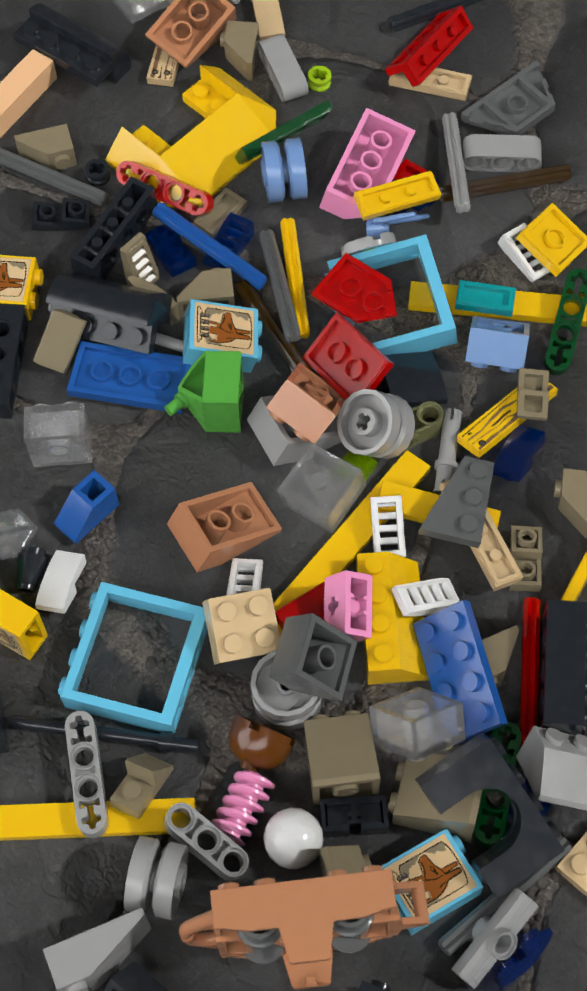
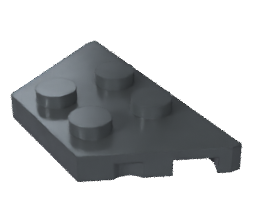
M537 60L464 110L461 113V120L502 135H522L554 112L556 104L552 94L548 91L549 86L546 79L542 78L539 62Z

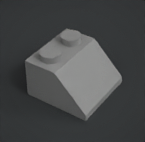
M533 726L516 757L535 796L539 801L587 811V737L581 734L563 733L555 728L546 729Z

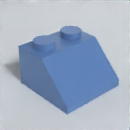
M473 315L465 361L471 362L472 366L478 368H488V365L500 366V370L505 372H517V369L524 368L530 324Z

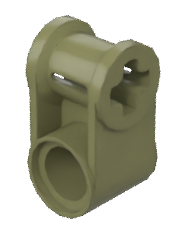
M428 401L411 408L415 419V430L408 448L404 451L410 450L416 445L436 438L441 434L443 409L438 403ZM426 418H433L436 421L426 422L424 420Z

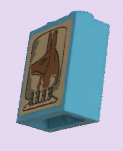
M190 299L184 313L183 363L193 365L205 351H240L242 353L243 372L251 373L255 363H259L262 356V346L258 345V338H260L262 332V321H258V309Z
M447 828L382 865L383 870L392 869L396 882H424L430 924L481 895L483 889L481 884L484 882L463 855L466 853L463 843L457 835L451 836ZM411 892L395 895L401 918L415 917ZM429 925L409 928L408 931L412 936Z

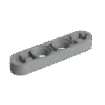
M75 711L65 721V733L76 822L78 828L86 837L97 838L106 832L109 824L97 729L92 716L88 712ZM83 720L85 725L89 726L83 729L86 741L80 742L77 730L72 728L77 727L78 721ZM83 750H89L94 754L92 762L86 766H80L76 763L77 754ZM85 782H95L98 786L95 795L89 798L80 795V788ZM87 806H93L97 819H101V821L96 822V828L90 829L88 824H84V822L90 820Z

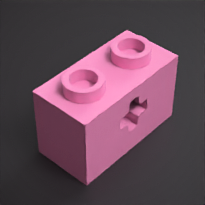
M345 570L325 578L324 621L358 642L372 638V575Z

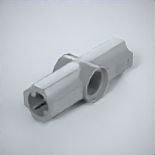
M515 887L492 917L484 916L476 922L472 931V943L451 970L470 987L475 989L497 960H505L514 953L518 944L516 935L539 906L524 892Z

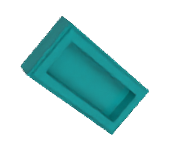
M459 280L455 309L512 317L516 288Z

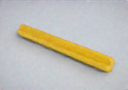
M291 217L288 219L283 218L280 221L288 287L300 329V339H306L310 336L296 224L295 220Z

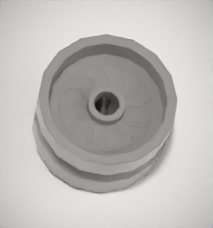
M362 389L354 392L344 401L338 414L337 429L339 438L345 448L354 454L390 459L399 456L408 448L414 436L415 419L413 410L407 401L398 395Z
M276 651L270 652L259 660L252 671L250 686L255 712L263 723L275 730L292 731L303 728V721L309 720L310 717L317 715L319 712L322 698L292 691L270 678L269 675Z
M146 836L138 838L132 853L125 883V911L132 912L143 907L144 912H146L152 902L155 917L168 920L175 918L187 877L189 846L187 844L169 842L162 852L159 839Z

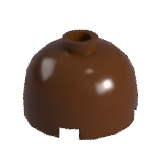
M237 714L228 736L232 754L241 760L239 766L258 773L259 768L272 770L281 766L289 757L296 742L294 738L278 733L267 726Z

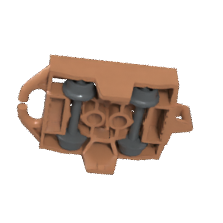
M381 865L363 867L360 873L347 874L346 870L340 869L326 872V877L275 883L273 878H264L254 881L252 886L239 887V883H224L218 885V890L210 891L212 910L183 922L179 928V935L181 940L187 945L218 949L222 958H243L255 964L266 965L282 957L292 989L294 990L329 986L331 984L334 950L344 954H354L360 952L372 942L398 935L403 929L430 924L424 882H396L392 869L383 870ZM411 892L415 917L401 918L395 895ZM206 930H214V931H210V932H200V931H206Z

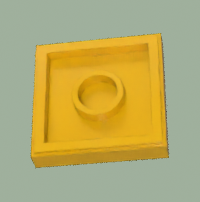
M553 203L516 237L555 277L587 248V236Z

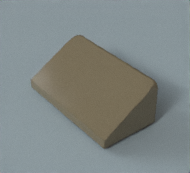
M54 309L33 362L66 374L87 321L64 309Z

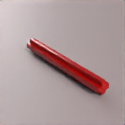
M526 597L523 602L520 731L522 739L520 747H522L533 726L538 727L541 601L536 597Z

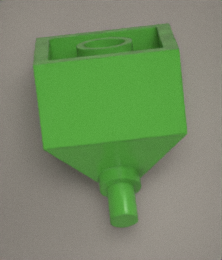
M205 351L187 371L178 385V393L174 395L175 399L164 407L165 411L172 416L181 408L186 409L188 407L206 432L241 433L244 392L242 353L240 351Z

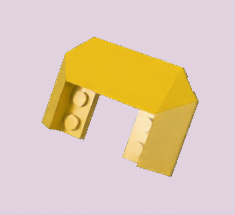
M199 65L201 79L182 94L183 102L202 115L205 120L172 146L145 125L133 134L124 127H121L105 160L115 170L122 161H136L207 191L211 196H214L262 156L259 155L243 165H239L235 158L243 146L276 129V110L221 68ZM127 169L126 173L129 175V178L133 177L139 179L141 177V175H137L131 172V169ZM152 175L148 179V185L155 187V190L158 187V179ZM175 185L171 189V197L173 200L178 201L182 191L178 185ZM190 197L188 200L198 204V207L204 204L201 202V199Z

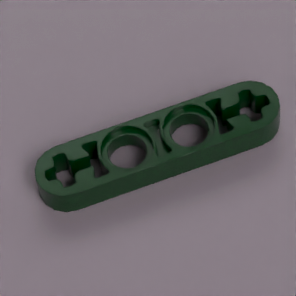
M581 268L573 269L569 272L560 299L544 359V367L552 375L559 376L568 371L587 304V270ZM577 278L582 279V285L579 294L576 295L573 294L575 281ZM570 302L575 303L579 306L580 311L576 315H569L564 311V305ZM566 328L572 332L573 338L569 341H562L557 337V331ZM558 348L564 349L561 361L564 363H561L559 367L554 366V361L551 360L555 359Z
M507 722V724L493 730L491 739L496 737L502 745L503 740L498 736H502L504 731L510 732V738L515 740L509 741L507 754L503 756V759L509 767L512 765L516 767L518 761L516 756L520 750L522 736L516 724ZM493 788L482 790L473 835L475 841L484 848L494 846L503 838L505 833L510 798L501 790ZM490 792H498L503 796L504 804L498 808L490 807L485 800L486 795ZM489 815L495 816L493 831L498 832V834H493L491 839L485 838V832L480 831V829L486 828Z

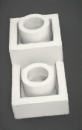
M56 550L40 585L35 603L36 609L65 614L77 593L75 583L86 565L85 554Z

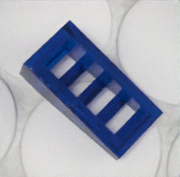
M230 212L214 239L223 246L232 249L231 251L237 256H240L254 236V223ZM231 236V237L237 239V241H234V240H232V239H230V238H228V237ZM207 253L202 260L204 265L211 268H226Z

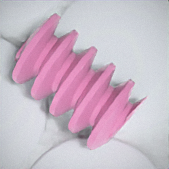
M249 770L238 771L234 774L236 783L229 785L228 792L230 795H225L222 799L225 807H219L216 811L219 819L211 821L213 825L236 844L244 846L245 843L240 839L241 835L252 836V832L246 827V824L257 825L258 820L251 815L252 812L263 813L264 811L257 803L258 800L269 801L270 799L263 792V789L275 788V785L270 780Z

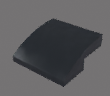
M431 351L385 355L394 365L383 378L384 393L398 395L407 401L410 407H416L428 401L447 404L448 396L443 377Z

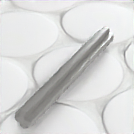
M450 112L442 116L454 207L457 213L462 214L463 212H468L471 206L458 119L454 112Z

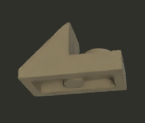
M147 753L129 757L125 760L127 775L110 798L112 807L137 819H140L174 769L173 765Z

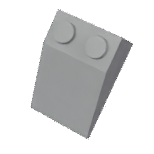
M275 395L261 397L247 418L249 425L273 466L298 462L342 442L337 429L338 414L315 444L310 440L309 442L301 440L295 435L294 428L286 422L281 424L270 416V410L266 407Z
M143 907L43 949L57 991H94L99 989L152 929Z

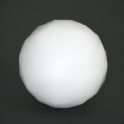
M288 808L276 813L270 818L263 836L269 857L278 865L287 869H299L312 863L320 854V848H322L324 841L322 828L318 820L301 808Z

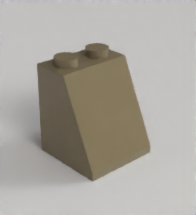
M353 710L344 712L341 716L337 717L319 714L303 721L313 806L320 805V799L379 795L380 773L368 713L361 714L360 711Z
M408 752L406 761H399L395 780L401 782L398 793L392 792L389 801L388 812L393 813L392 824L432 834H437L447 828L451 836L457 835L461 841L470 843L483 789L472 792L440 815L415 779L448 755Z

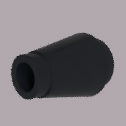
M22 546L21 552L17 553V590L35 593L48 560L45 557L46 550L35 546Z

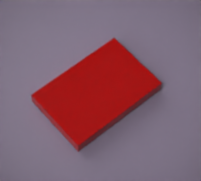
M337 312L303 356L306 363L344 400L354 392L362 389L375 390L394 365L357 328Z

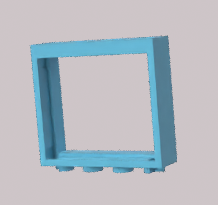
M426 234L351 255L374 270L419 257L440 325L372 343L384 355L426 352L458 343L456 326ZM341 258L327 261L329 271ZM345 317L354 326V322Z
M101 582L98 592L94 591L91 595L89 609L91 611L88 620L84 619L79 629V637L81 639L78 648H73L69 657V666L71 667L68 676L61 679L58 695H60L65 708L85 711L92 715L157 732L175 733L208 632L204 609L200 606ZM109 601L191 622L162 713L77 691Z

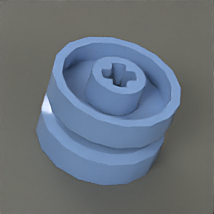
M300 137L285 140L283 144L284 157H281L279 145L275 140L261 142V172L268 203L283 202L285 198V184H287L289 195L293 200L307 199L308 197L305 159Z

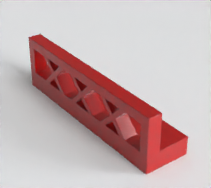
M460 5L439 13L385 69L387 75L391 76L404 72L412 87L420 85L474 28L462 6Z

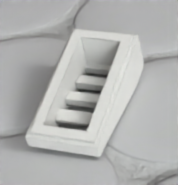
M523 223L503 234L497 243L533 283L549 274L550 271L537 259L528 263L526 259L531 257L532 254L529 251L522 254L520 250L525 247L522 244H515L517 241L516 237L527 227ZM540 263L543 268L534 272L532 267Z
M401 495L371 497L374 552H391L406 558ZM395 506L396 512L378 513V507ZM396 519V524L379 525V520ZM397 532V537L380 538V533ZM398 544V550L381 551L380 545Z
M232 558L226 596L261 589L263 560ZM238 572H254V575H241ZM237 583H240V584H253V586H251V585H237Z
M436 578L402 584L391 589L403 616H430L460 602L449 578Z

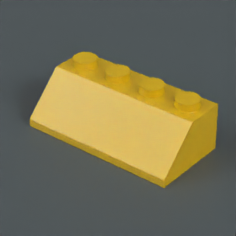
M391 552L357 554L356 571L372 575V638L363 640L368 685L429 680L413 626L414 623L424 619V616H403L391 590L397 585L420 581L418 562Z

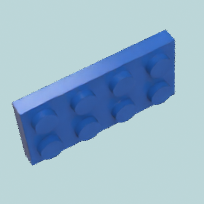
M81 341L68 383L67 393L68 396L165 411L164 407L175 399L174 395L178 393V385L192 365L184 364L183 357L155 352L153 354H145L116 346ZM183 408L176 413L182 414Z
M462 600L414 623V630L448 745L460 744L474 738L481 732L486 733L507 724L470 601Z

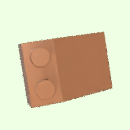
M174 0L145 36L183 67L187 68L220 39L221 31H226L227 20H236V7L227 0Z
M299 363L266 408L270 410L269 414L274 420L281 424L286 422L294 428L295 435L305 442L310 440L315 444L337 416L345 400L326 381Z
M252 482L181 502L167 523L197 573L224 564L280 533L282 530Z

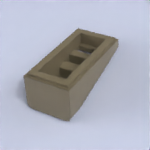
M140 232L120 248L125 278L127 282V277L132 275L153 284L159 279V271L146 238Z

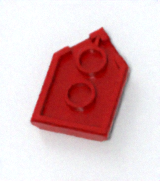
M348 253L342 256L311 292V296L355 323L397 317L391 279Z

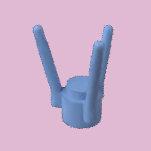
M415 212L368 219L366 220L367 236L380 239L381 233L390 232L389 225L425 220L429 219L430 215H416Z

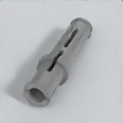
M451 408L443 411L444 417L439 457L435 460L434 469L437 472L433 493L441 495L440 484L450 480L458 468V463L456 462L458 442L456 441L463 413L455 408L453 419Z

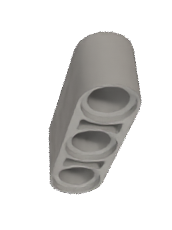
M280 34L258 41L257 48L260 59L280 100L287 102L308 95L309 90L306 78L285 36Z
M468 135L463 140L465 169L484 172H523L540 169L542 166L541 140L531 135Z
M181 802L169 808L164 818L165 830L179 843L187 844L189 851L218 876L225 880L233 881L246 872L249 865L247 853L189 804ZM176 812L186 814L189 819V825L185 828L175 827L171 821V815ZM203 833L211 835L215 842L214 848L203 850L198 845L197 837ZM228 855L237 857L240 861L239 871H228L223 864L224 857Z

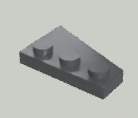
M464 456L420 527L418 534L479 548L494 462Z

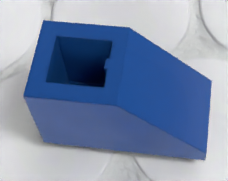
M93 470L72 489L54 525L76 545L120 505L116 489L99 473Z

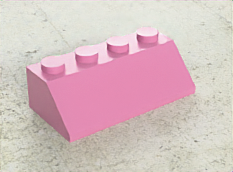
M366 108L325 190L319 208L342 219L362 218L353 198L354 193L392 182L416 131Z

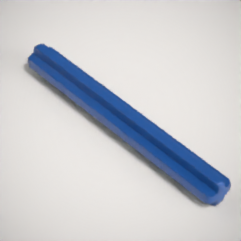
M162 202L158 203L153 209L152 213L157 219L226 268H231L233 273L243 280H247L257 290H261L268 280L266 275Z

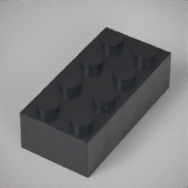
M548 599L540 623L538 727L546 729L555 728L560 732L572 735H585V728L587 726V706H585L587 694V602Z

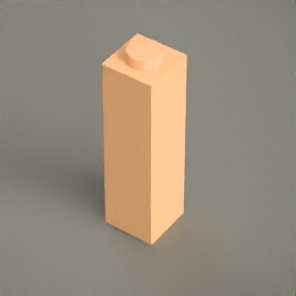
M33 49L0 82V138L57 79L54 61Z

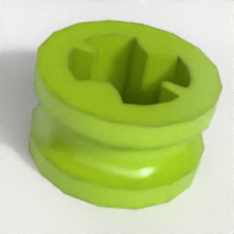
M314 66L309 70L308 86L310 89L322 92L330 87L331 72L327 67Z

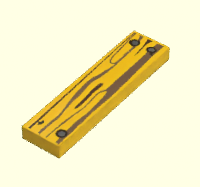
M548 382L550 401L557 395L558 388ZM517 388L457 435L456 442L480 458L527 420L517 418Z

